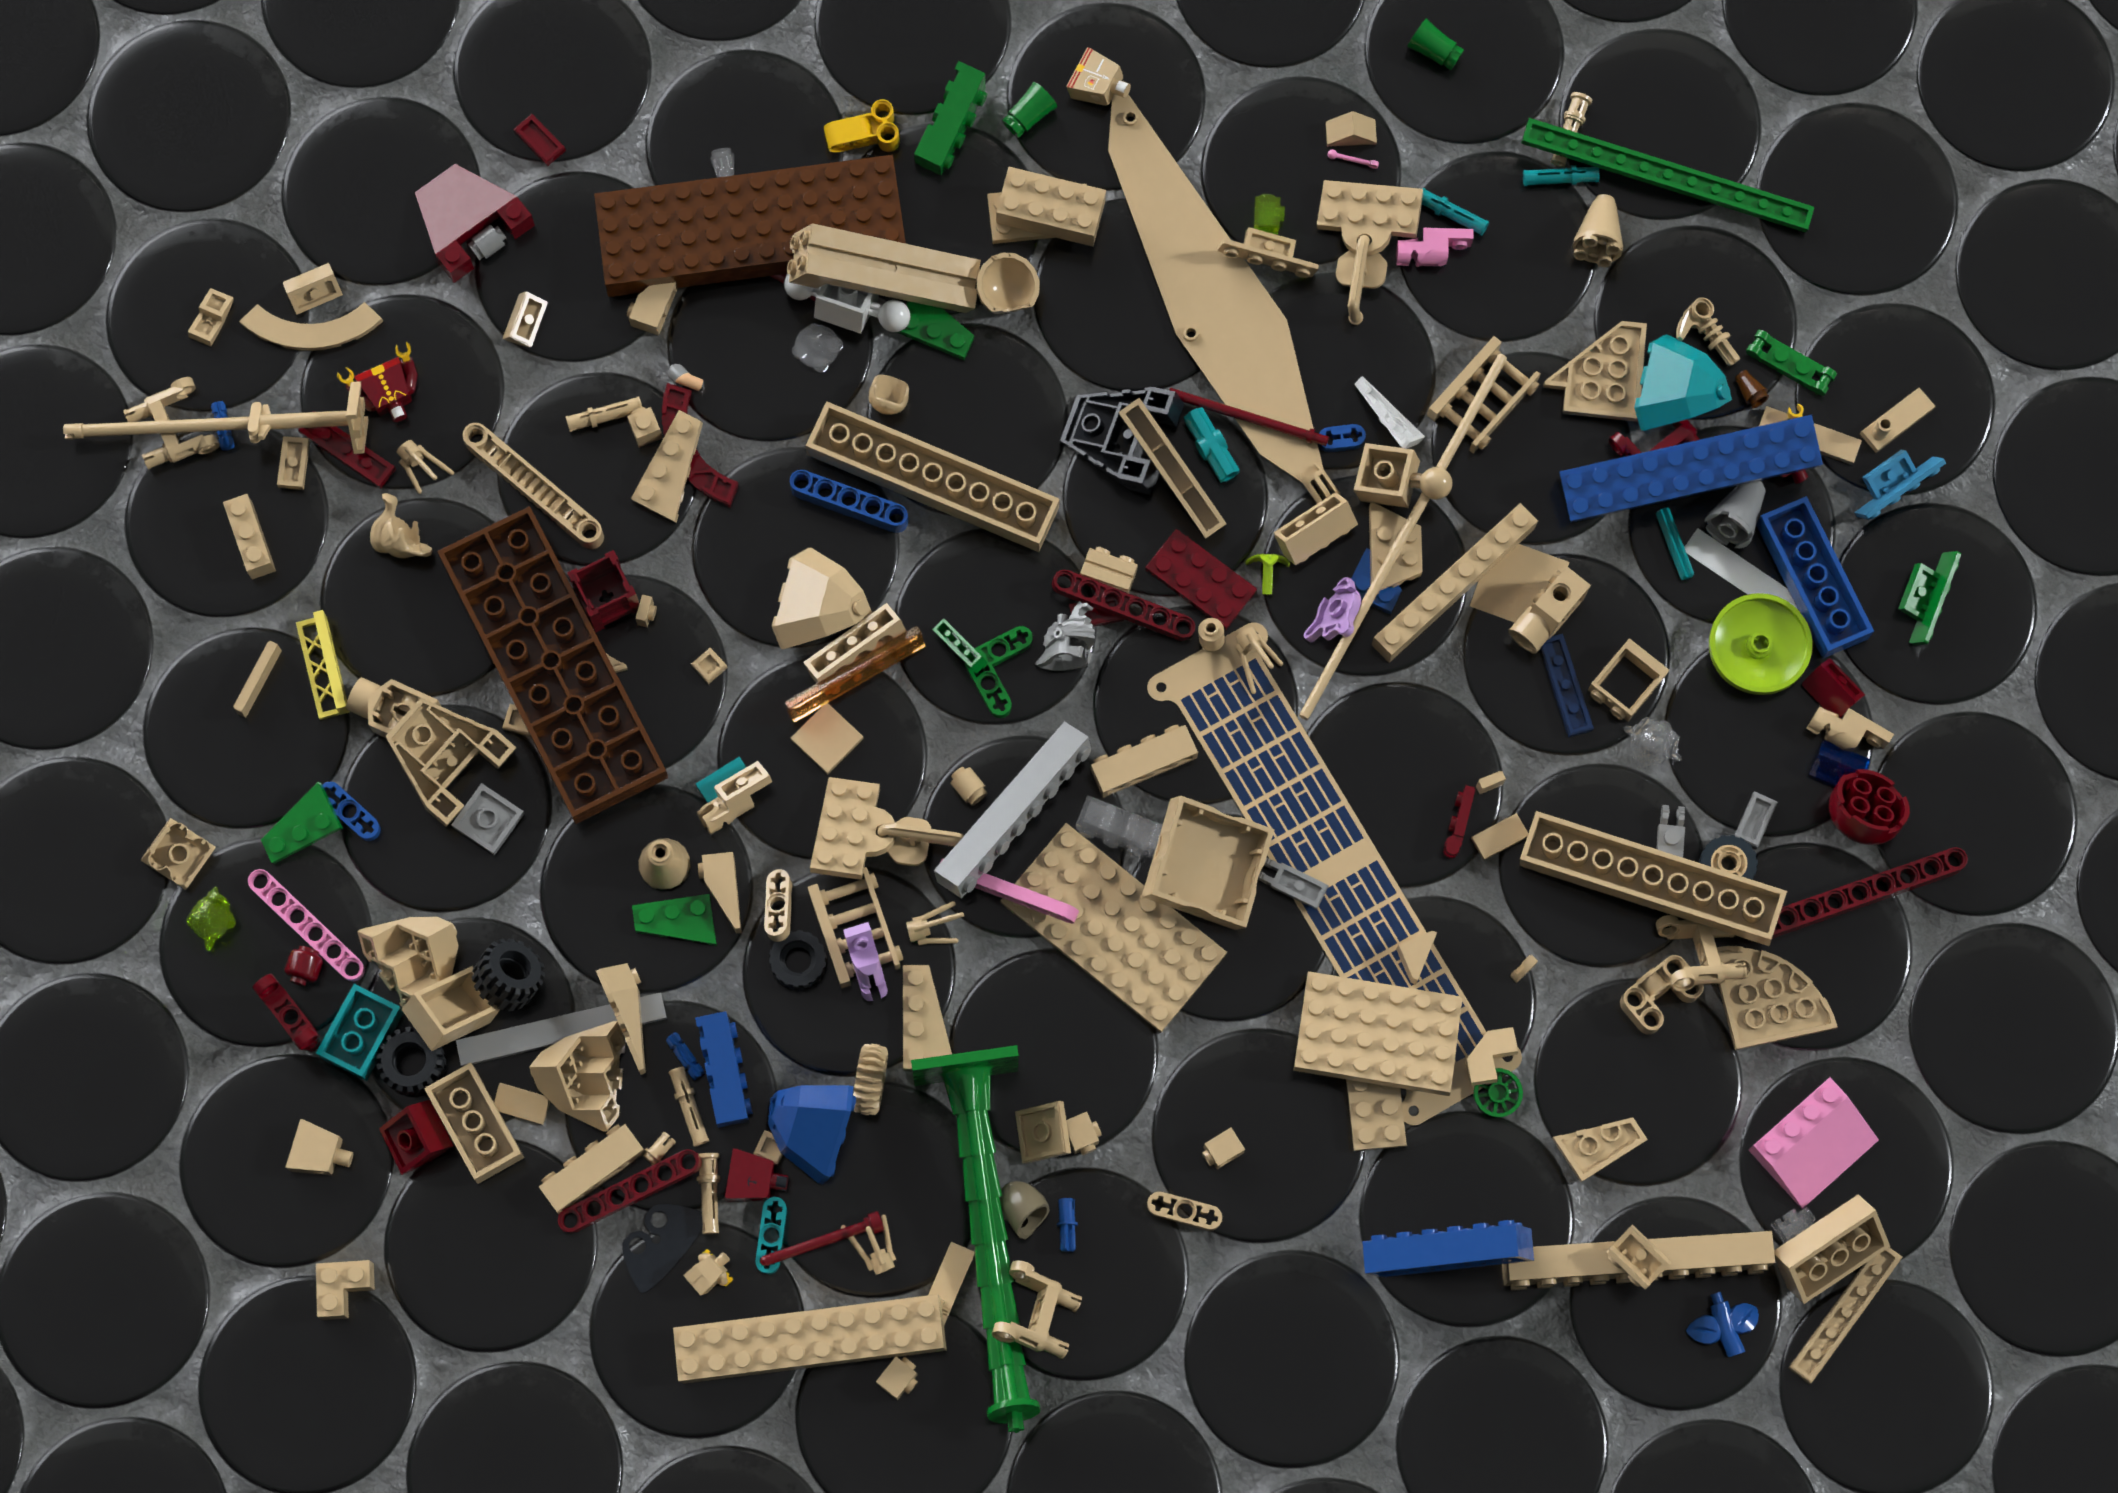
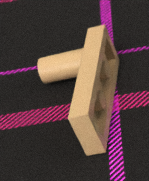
M1917 388L1862 430L1860 435L1877 453L1931 412L1935 405L1920 388Z

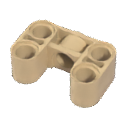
M1671 955L1658 966L1652 968L1638 979L1620 999L1622 1010L1644 1034H1653L1663 1025V1014L1654 1004V1001L1669 989L1681 1001L1686 1003L1694 1002L1703 992V985L1694 986L1696 988V994L1694 995L1673 989L1670 980L1672 974L1668 971L1667 964H1676L1679 970L1684 969L1683 967H1690L1681 956ZM1629 995L1638 997L1639 1006H1631L1627 1001V997ZM1644 1016H1653L1656 1020V1026L1650 1027L1646 1025Z

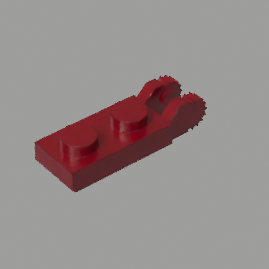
M1466 785L1463 792L1458 791L1455 806L1459 807L1457 817L1452 816L1448 830L1452 831L1453 834L1447 838L1444 845L1445 848L1443 849L1446 858L1453 859L1460 851L1475 787Z

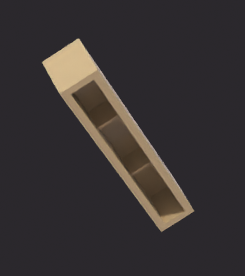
M1138 398L1118 413L1203 536L1207 538L1225 526L1227 523L1141 399Z

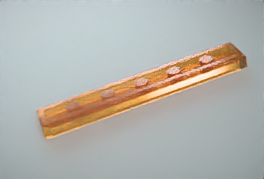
M917 626L913 627L786 701L785 704L790 718L793 722L798 721L923 648L925 644L920 629Z

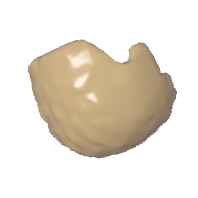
M877 375L869 389V402L875 410L882 414H897L903 411L908 403L909 386L906 382L895 377Z

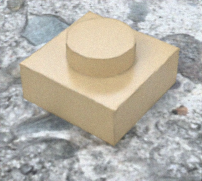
M642 595L635 618L639 626L648 627L649 620L653 621L655 618L657 606H654L653 598L650 596Z

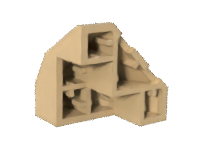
M807 548L789 559L787 568L790 570L786 583L782 585L778 600L780 607L778 615L774 616L772 629L780 648L786 649L829 636L853 626L872 614L864 591L845 568L813 548Z
M408 917L357 931L363 954L369 962H376L382 971L379 973V976L390 991L393 989L397 991L401 1001L399 1004L402 1008L413 993L453 974L459 945L456 938L457 930L453 923L439 917Z
M612 1021L561 1039L543 1050L530 1065L531 1075L534 1078L537 1089L558 1110L601 1131H608L619 1117L620 1105L616 1102L617 1090L622 1089L623 1069L619 1068L620 1054L625 1053L626 1042L617 1021Z

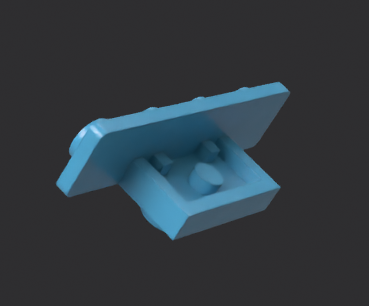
M1906 450L1898 451L1862 477L1873 499L1855 511V515L1868 520L1877 517L1881 513V509L1898 502L1902 494L1919 487L1920 482L1926 477L1937 474L1940 471V467L1946 464L1944 458L1931 457L1916 468Z

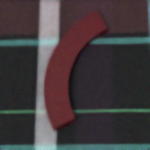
M670 383L666 385L662 403L664 437L679 410L688 414V406L692 394L691 390ZM696 449L691 461V470L687 481L708 498L731 507L739 485L738 482L727 478L709 466Z

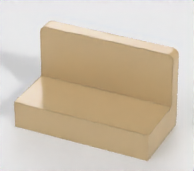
M329 263L283 282L296 315L343 295Z

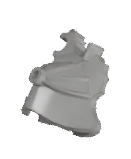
M1079 601L1069 619L1066 614H1058L1057 622H1054L1048 628L1044 636L1043 645L1045 646V651L1036 661L1035 665L1050 671H1065L1088 666L1092 657L1089 649L1095 642V630L1093 625L1090 624L1092 620L1084 614L1087 611L1093 610L1092 606Z

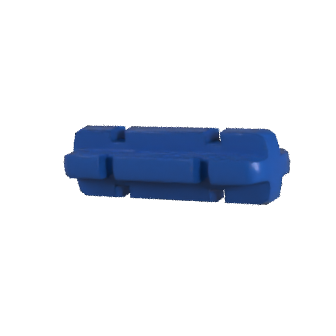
M223 401L211 404L212 413L214 414L213 418H228L226 405ZM231 430L217 431L221 449L224 451L233 449L235 445L231 436Z
M675 1032L666 1038L667 1044L671 1049H674V1054L685 1069H688L687 1072L693 1080L700 1078L704 1074V1070L699 1063H696V1058L686 1044L682 1043L683 1040L679 1034Z

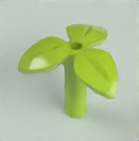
M1256 554L1246 560L1245 564L1249 565L1257 561L1262 562V594H1272L1273 565L1276 562H1280L1289 567V560L1277 554Z

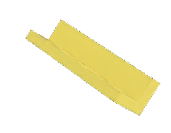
M320 610L313 612L314 618L296 622L318 717L320 720L346 714L350 711L346 710L347 697L328 619L324 611ZM316 625L318 635L314 641L305 637L304 627ZM315 647L323 652L324 658L320 665L310 659V655ZM312 666H314V667L317 668V670L315 671V673H314V671H313V667H312ZM321 671L328 674L330 681L325 689L316 684V678ZM318 690L323 692L321 696H319ZM329 695L334 698L336 709L323 712L322 702Z

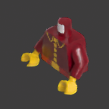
M407 342V352L401 353L398 350V345H396V354L399 357L354 376L353 372L345 367L349 371L347 379H342L341 375L337 373L338 379L347 384L346 389L348 392L351 382L361 381L360 397H364L365 409L370 412L376 411L379 416L390 413L393 422L402 421L407 417L403 406L412 402L411 395L416 389L418 374L413 358L409 357L411 346Z

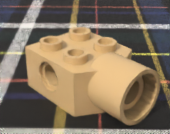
M1566 567L1562 572L1557 570L1548 581L1549 584L1545 588L1546 591L1541 589L1532 600L1533 603L1524 611L1509 629V634L1514 641L1531 653H1537L1544 643L1558 631L1584 600L1591 586L1569 567Z
M361 677L350 692L346 710L368 719V725L372 732L386 738V735L420 698L438 706L441 705L437 699L393 679L380 686Z

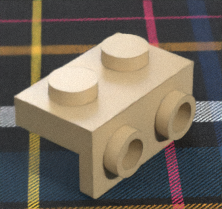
M1633 1224L1606 1251L1610 1255L1609 1260L1616 1267H1622L1629 1274L1628 1278L1637 1287L1642 1286L1644 1289H1647L1671 1264V1261Z

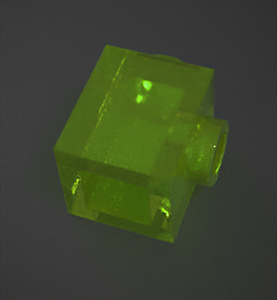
M1272 194L1255 196L1254 229L1278 235L1279 223L1284 221L1285 206H1280L1281 197H1275Z

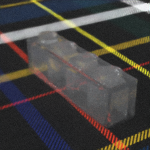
M1088 795L1076 822V829L1080 830L1079 834L1090 839H1093L1095 836L1103 839V843L1109 847L1117 848L1120 846L1128 849L1127 853L1132 856L1141 858L1143 855L1152 860L1163 826L1160 823Z

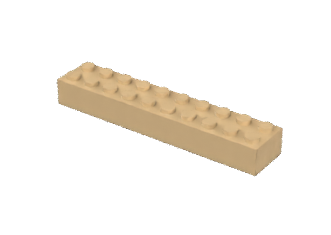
M827 401L806 444L808 456L1037 552L1040 551L1059 509L1060 499Z
M1538 811L1535 813L1520 857L1521 867L1770 946L1787 893L1785 890Z
M1772 1231L1648 1239L1671 1261V1264L1654 1281L1669 1275V1280L1684 1279L1689 1274H1695V1278L1711 1277V1274H1716L1715 1272H1721V1276H1735L1743 1270H1747L1748 1275L1762 1274L1775 1263ZM1616 1241L1533 1247L1534 1261L1502 1264L1503 1285L1511 1286V1290H1524L1531 1284H1537L1538 1289L1552 1288L1553 1285L1563 1282L1564 1287L1579 1286V1283H1583V1281H1590V1285L1606 1284V1281H1610L1609 1279H1616V1283H1629L1631 1281L1628 1278L1629 1274L1622 1267H1616L1609 1260L1610 1255L1606 1251Z
M938 1294L673 1328L678 1381L683 1384L947 1351L941 1297Z

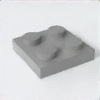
M481 783L451 826L495 855L525 813Z

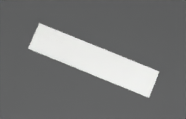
M1697 528L1684 548L1688 555L1747 595L1755 593L1770 594L1780 597L1796 607L1786 587Z

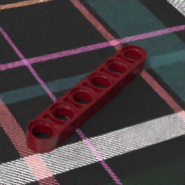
M1065 569L1060 570L1052 580V588L1059 595L1078 602L1088 603L1093 608L1176 640H1188L1195 631L1194 621L1186 615ZM1065 576L1069 578L1071 586L1069 588H1061L1057 583V579ZM1086 585L1091 586L1095 592L1094 596L1090 598L1083 596L1081 588ZM1107 595L1116 596L1118 605L1115 607L1108 606L1105 603V597ZM1131 604H1138L1142 608L1140 616H1133L1129 612ZM1155 613H1161L1165 616L1166 623L1164 625L1154 623L1152 617ZM1179 622H1185L1188 624L1190 632L1188 634H1181L1177 631L1176 625Z
M689 1149L674 1154L564 1209L558 1216V1225L565 1232H578L696 1173L702 1164L701 1157L698 1153ZM691 1154L695 1157L696 1163L693 1168L685 1169L682 1165V1159L686 1155ZM664 1166H669L672 1170V1176L667 1181L660 1180L658 1175L659 1170ZM640 1178H645L649 1184L647 1190L643 1193H639L635 1189V1183ZM616 1190H622L625 1194V1199L621 1204L616 1205L611 1200L612 1193ZM594 1201L599 1202L601 1205V1212L597 1216H591L588 1213V1206ZM570 1213H574L578 1219L576 1226L573 1228H567L564 1224V1218Z

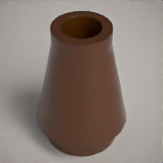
M1747 370L1736 375L1735 380L1747 405L1757 408L1768 400V389L1750 375Z

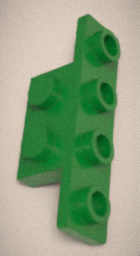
M1960 552L1942 553L1936 571L1922 563L1914 565L1898 608L1917 620L1909 641L1910 644H1928L1932 638L1936 621L1942 612L1943 602L1950 591L1952 578L1959 566Z

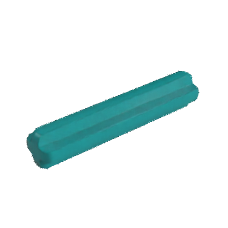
M1669 508L1658 510L1656 516L1681 580L1693 577L1694 571Z

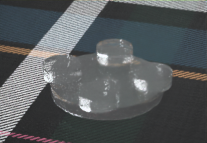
M813 323L798 334L795 345L792 348V353L803 364L821 373L825 372L828 365L836 359L838 352L842 349V341L830 328Z

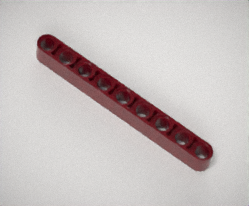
M1950 848L1784 906L1781 909L1780 915L1789 916L1791 925L1782 924L1779 915L1772 939L1953 876L1966 866L1968 861L1967 854L1961 848ZM1948 856L1957 858L1959 866L1950 865ZM1924 865H1931L1935 870V875L1927 874L1924 870ZM1900 873H1907L1911 878V883H1904L1900 878ZM1876 881L1884 882L1887 886V892L1878 890ZM1852 890L1861 891L1863 900H1856L1852 895ZM1828 898H1835L1839 902V908L1830 907ZM1804 907H1812L1815 911V917L1807 916L1804 912Z

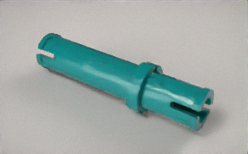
M1571 165L1570 168L1523 170L1524 186L1571 183L1572 186L1581 182H1599V168L1597 167L1576 168V165Z
M1422 188V205L1434 210V214L1438 216L1443 215L1460 225L1473 229V231L1481 236L1484 234L1489 225L1488 220H1484L1449 202L1445 196L1441 198Z

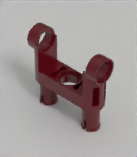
M1687 419L1671 423L1676 430L1649 451L1700 440L1697 436V429ZM1616 432L1608 439L1613 450L1620 456L1626 457L1641 453L1628 437H1624L1619 432Z
M271 973L258 980L253 986L254 991L290 1035L298 1049L310 1052L316 1051L320 1046L319 1034L287 991ZM288 1011H296L298 1013L297 1022L290 1025L286 1024L284 1021L285 1014Z

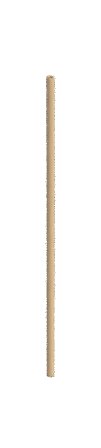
M1500 353L1497 355L1436 467L1447 469L1507 360L1505 355ZM1423 492L1361 602L1353 622V633L1349 637L1342 636L1299 714V717L1302 719H1309L1430 500Z

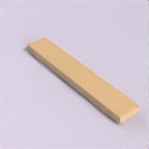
M1889 1247L1861 1266L1788 1368L1807 1383L1811 1384L1902 1259V1256Z

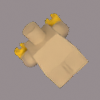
M706 1249L698 1256L699 1263L683 1275L700 1296L708 1293L716 1284L727 1286L733 1281V1278L729 1277L728 1270L724 1267L730 1260L724 1252L716 1257Z

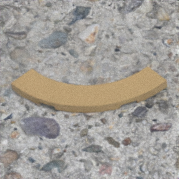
M364 302L357 309L341 318L324 323L300 324L280 319L257 304L239 322L248 331L265 341L288 349L315 351L339 347L341 344L354 339L357 340L374 330L383 322V319Z

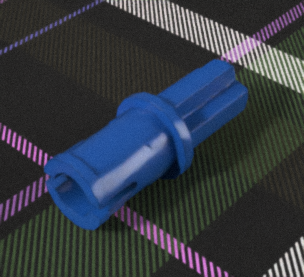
M1062 1198L1058 1200L1059 1222L1057 1223V1227H1060V1249L1063 1252H1072L1076 1248L1075 1227L1078 1226V1222H1075V1199Z

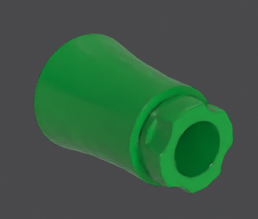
M1427 18L1422 22L1407 45L1408 48L1425 55L1442 66L1444 64L1449 70L1454 67L1464 49L1456 45L1455 41L1437 29Z
M1033 82L1027 92L1008 111V115L1002 121L1005 127L1014 136L1019 138L1058 106L1042 86Z

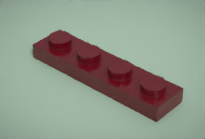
M337 426L298 429V432L305 438H309L311 442L380 489L396 470L395 466L366 446L363 454H354L350 435Z

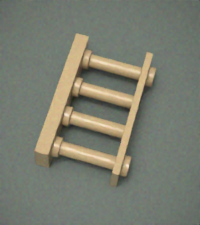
M1493 336L1429 407L1427 416L1435 422L1439 416L1442 418L1446 417L1457 427L1459 426L1463 418L1452 410L1453 406L1450 404L1456 398L1464 400L1468 405L1471 404L1475 396L1468 391L1467 385L1472 380L1475 382L1479 381L1482 384L1486 377L1483 367L1488 362L1494 363L1497 355L1501 354L1499 349L1502 342ZM1506 360L1502 370L1518 382L1522 388L1514 396H1511L1496 382L1493 383L1490 391L1506 405L1498 414H1495L1482 403L1478 413L1490 423L1481 433L1470 425L1466 434L1474 440L1469 450L1471 453H1474L1478 448L1484 449L1491 440L1489 435L1526 394L1531 396L1540 385L1538 383L1540 376L1538 371L1529 379Z
M867 867L863 871L864 879L826 892L825 889L819 890L818 884L808 886V892L841 989L851 986L850 978L854 977L855 970L853 964L849 962L844 963L841 954L846 952L845 950L848 949L846 939H836L833 929H836L837 925L876 913L881 927L871 930L873 939L876 940L884 937L889 950L878 955L880 964L893 961L895 970L901 969L899 961L903 960L899 945H893L874 890L879 887L875 874H869ZM868 888L872 903L834 916L833 913L827 914L825 905H828L829 901Z

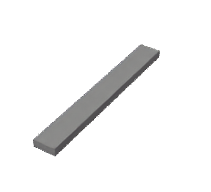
M661 992L640 997L642 1025L667 1019ZM609 1004L456 1040L460 1063L463 1067L470 1062L477 1064L550 1047L567 1036L617 1021Z

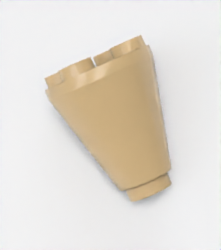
M1601 194L1592 202L1573 242V255L1576 259L1597 263L1600 267H1609L1613 261L1621 257L1623 242L1617 206L1612 196Z
M669 838L657 839L648 843L642 850L638 860L639 871L644 881L652 888L661 890L672 889L688 878L690 857L685 847L678 841Z

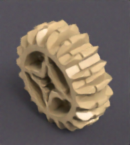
M865 1044L861 1048L853 1096H856L854 1112L863 1115H876L879 1112L888 1060L886 1047L877 1044Z

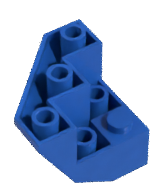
M800 1085L779 1090L770 1098L768 1125L780 1153L819 1184H824L834 1175L837 1155L841 1144L844 1143L847 1123L856 1104V1096H853L854 1086Z

